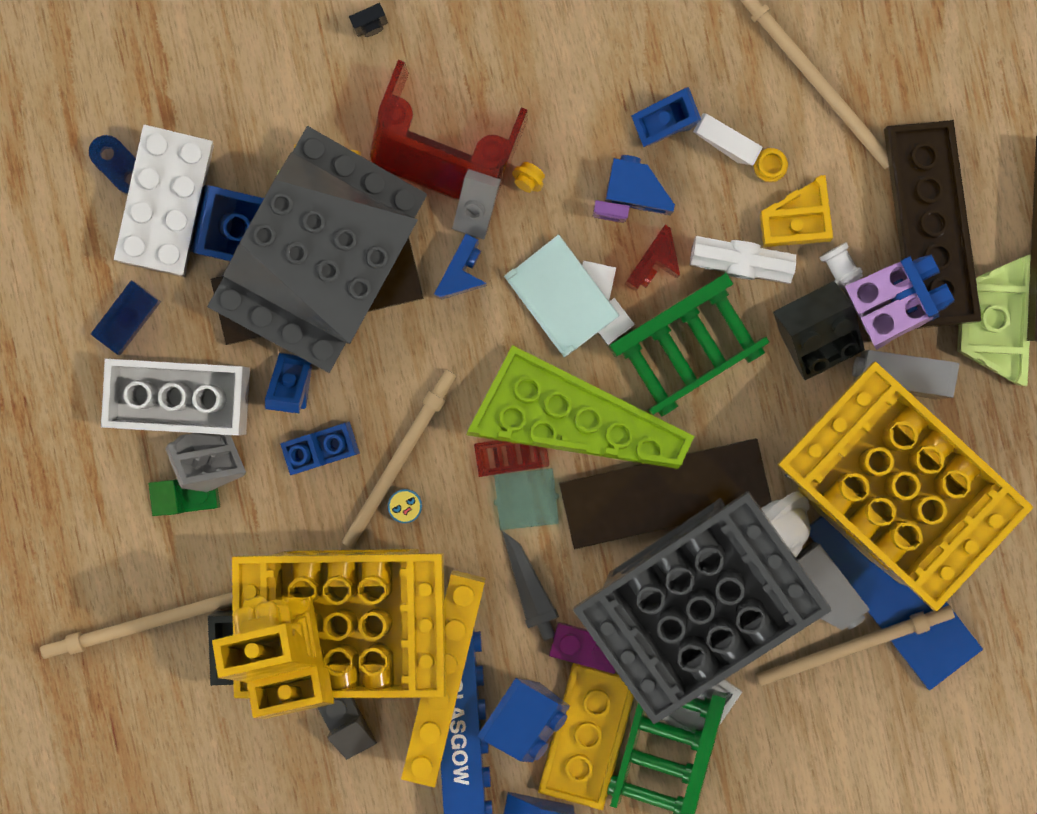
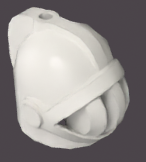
M799 491L793 492L783 499L772 501L761 508L795 557L802 550V546L807 541L811 530L807 511L810 509L809 501Z

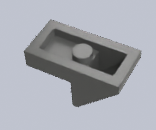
M334 698V704L317 707L330 731L327 736L328 740L346 760L377 744L354 698Z

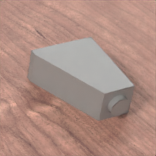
M873 350L863 351L860 357L857 356L855 358L852 371L854 377L858 378L872 362L876 361L913 396L934 400L954 397L960 363Z
M812 542L802 549L796 559L831 607V612L820 619L841 630L845 628L853 629L865 619L864 614L870 610L820 544Z

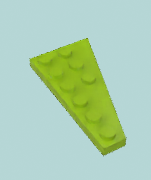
M513 345L466 434L468 436L679 469L695 437Z

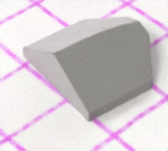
M204 433L180 435L166 447L169 460L182 489L209 492L244 476L246 473L231 435Z

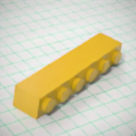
M452 570L444 600L446 696L420 698L401 780L434 788L436 786L486 580L484 577Z

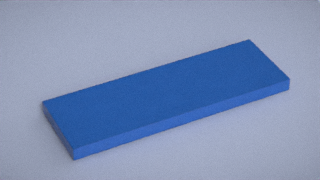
M820 516L810 524L809 537L813 542L822 546L870 610L867 612L880 629L909 620V616L921 611L926 614L934 611L908 586L899 584L867 559L824 517ZM946 602L941 608L948 606L949 604ZM955 612V618L931 626L930 631L916 635L914 632L890 641L929 691L983 650Z

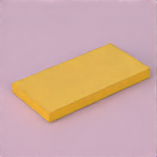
M572 663L562 699L570 705L565 713L567 719L557 732H553L538 793L599 810L604 809L608 787L614 772L634 699L633 694L617 672L613 674Z

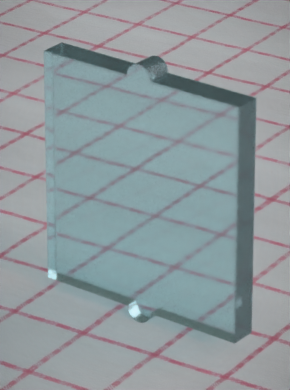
M553 468L494 475L497 499L494 500V505L498 506L500 530L559 524L556 502L559 494L555 492Z

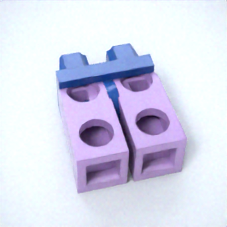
M932 255L920 257L913 261L909 256L899 263L845 286L876 350L889 344L890 341L938 318L939 311L944 310L954 302V298L946 283L928 292L923 282L940 273Z

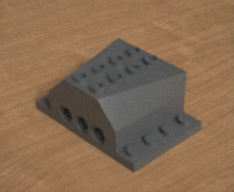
M307 126L293 152L290 153L242 237L223 274L224 277L207 307L330 373L345 344H350L416 225L418 219L415 216L427 194Z
M747 491L726 506L721 498L610 571L603 588L574 606L573 611L653 724H656L831 612V607L751 493Z

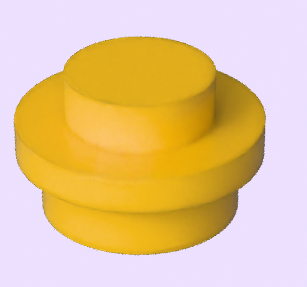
M764 149L760 152L753 165L754 172L762 181L776 182L787 172V158L778 149Z
M523 162L512 171V175L515 178L514 182L521 190L531 193L532 191L539 192L543 188L545 174L534 164Z

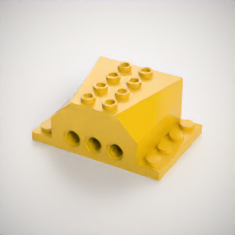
M876 361L869 365L777 464L799 485L797 489L808 499L813 508L854 547L899 584L908 586L936 612L1034 508Z
M419 549L292 550L273 555L232 557L233 615L238 608L243 607V602L246 599L264 596L268 601L284 600L291 597H312L324 667L329 670L333 698H431L446 696L444 553H419ZM233 617V635H235L236 631ZM233 680L234 698H249L247 682Z

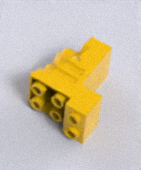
M264 596L246 599L243 602V607L238 608L233 615L235 635L212 640L218 678L247 682L253 718L268 719L334 704L329 670L324 667L312 597H291L268 601Z

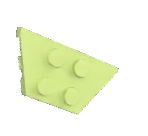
M1031 255L1023 256L976 277L982 321L958 325L957 352L1018 386H1028L1030 341H1027Z

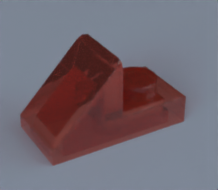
M667 225L663 226L625 282V285L634 291L640 285L647 288L658 272L652 268L654 264L675 278L680 276L671 228Z

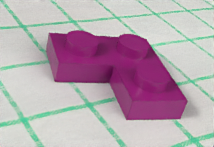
M561 622L557 623L555 636L553 637L549 652L550 657L615 674V669L587 629Z

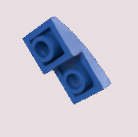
M350 422L280 443L290 476L360 454Z

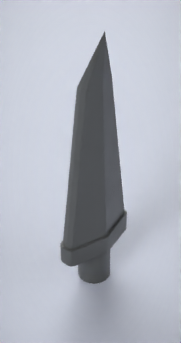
M502 530L524 610L526 625L528 628L538 626L543 641L551 639L555 636V632L550 620L559 617L557 610L554 609L521 544Z

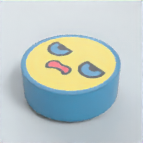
M401 489L390 497L388 511L397 522L410 523L421 514L422 500L415 491Z

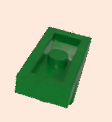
M177 479L148 483L152 516L176 515L184 512L220 508L218 488L209 492L182 489Z

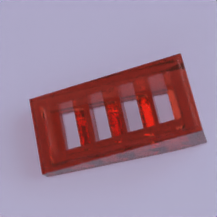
M499 440L476 443L474 448L478 475L483 477L548 467L547 448L532 446L535 462H532L529 445L520 444L523 464H518L515 444L518 443ZM501 446H506L509 466H504ZM488 448H493L496 468H490Z

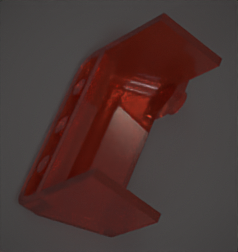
M398 59L378 110L370 148L372 163L398 178L457 201L460 199L465 175L468 169L501 179L498 197L528 121V110L521 107L509 140L498 135H487L477 143L473 155L409 131L413 121V110L405 99L400 98L409 72L405 62Z

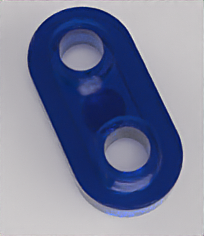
M102 135L95 138L89 146L91 161L122 193L128 195L130 184L126 183V177L128 174L133 173L136 158L113 136ZM105 149H112L114 151V156L109 160L102 158V152Z

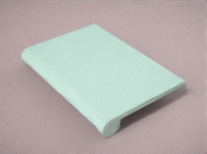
M559 234L517 268L512 269L504 276L563 357L568 356L620 316Z

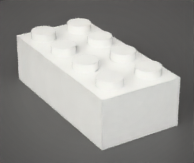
M143 124L114 255L115 261L185 277L203 188L206 184L214 148L213 141Z
M105 359L101 428L246 435L250 367Z

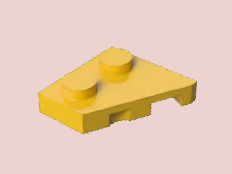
M820 175L812 183L800 190H795L787 195L784 200L774 203L761 211L760 222L763 247L832 241L833 230L826 175Z

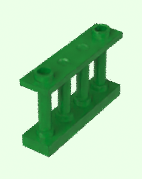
M727 273L608 346L614 357L622 354L625 359L629 358L656 401V404L647 409L651 415L657 412L661 417L678 407L676 400L744 358L747 363H750L765 353L762 347L770 343L767 337L754 342L727 298L729 293L726 289L733 285ZM709 300L711 305H716L743 350L727 360L698 316L700 311L697 307ZM678 318L681 319L682 323L686 322L714 366V368L698 378L669 334L671 329L668 325ZM649 336L654 341L658 340L685 386L669 396L640 352L643 349L640 342Z
M714 690L712 698L705 697L703 700L696 697L682 706V708L699 712L700 717L706 718L703 731L696 729L695 732L662 722L653 724L649 718L644 717L645 711L638 703L618 776L612 775L607 794L612 796L610 806L617 808L622 796L672 811L673 814H695L728 694ZM640 730L690 745L691 750L697 751L694 764L687 762L686 765L635 750ZM631 763L681 778L682 783L688 784L685 797L678 795L677 798L627 783Z

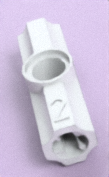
M695 236L690 255V265L708 270L723 271L728 276L741 279L755 280V278L790 284L795 273L796 255L777 250L763 249L761 245L747 241L731 240V242Z

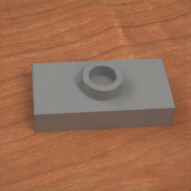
M468 169L464 178L452 229L485 239L501 179Z

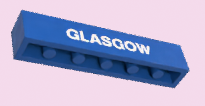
M473 630L441 761L444 814H493L492 800L486 801L485 788L491 787L490 766L483 767V754L489 753V746L487 742L477 736L481 731L480 720H486L485 699H479L478 686H484L483 665H477L476 652H482L481 631L474 632Z

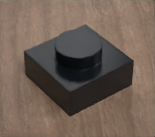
M380 2L349 16L358 37L361 35H365V37L376 35L384 29V25L388 24Z

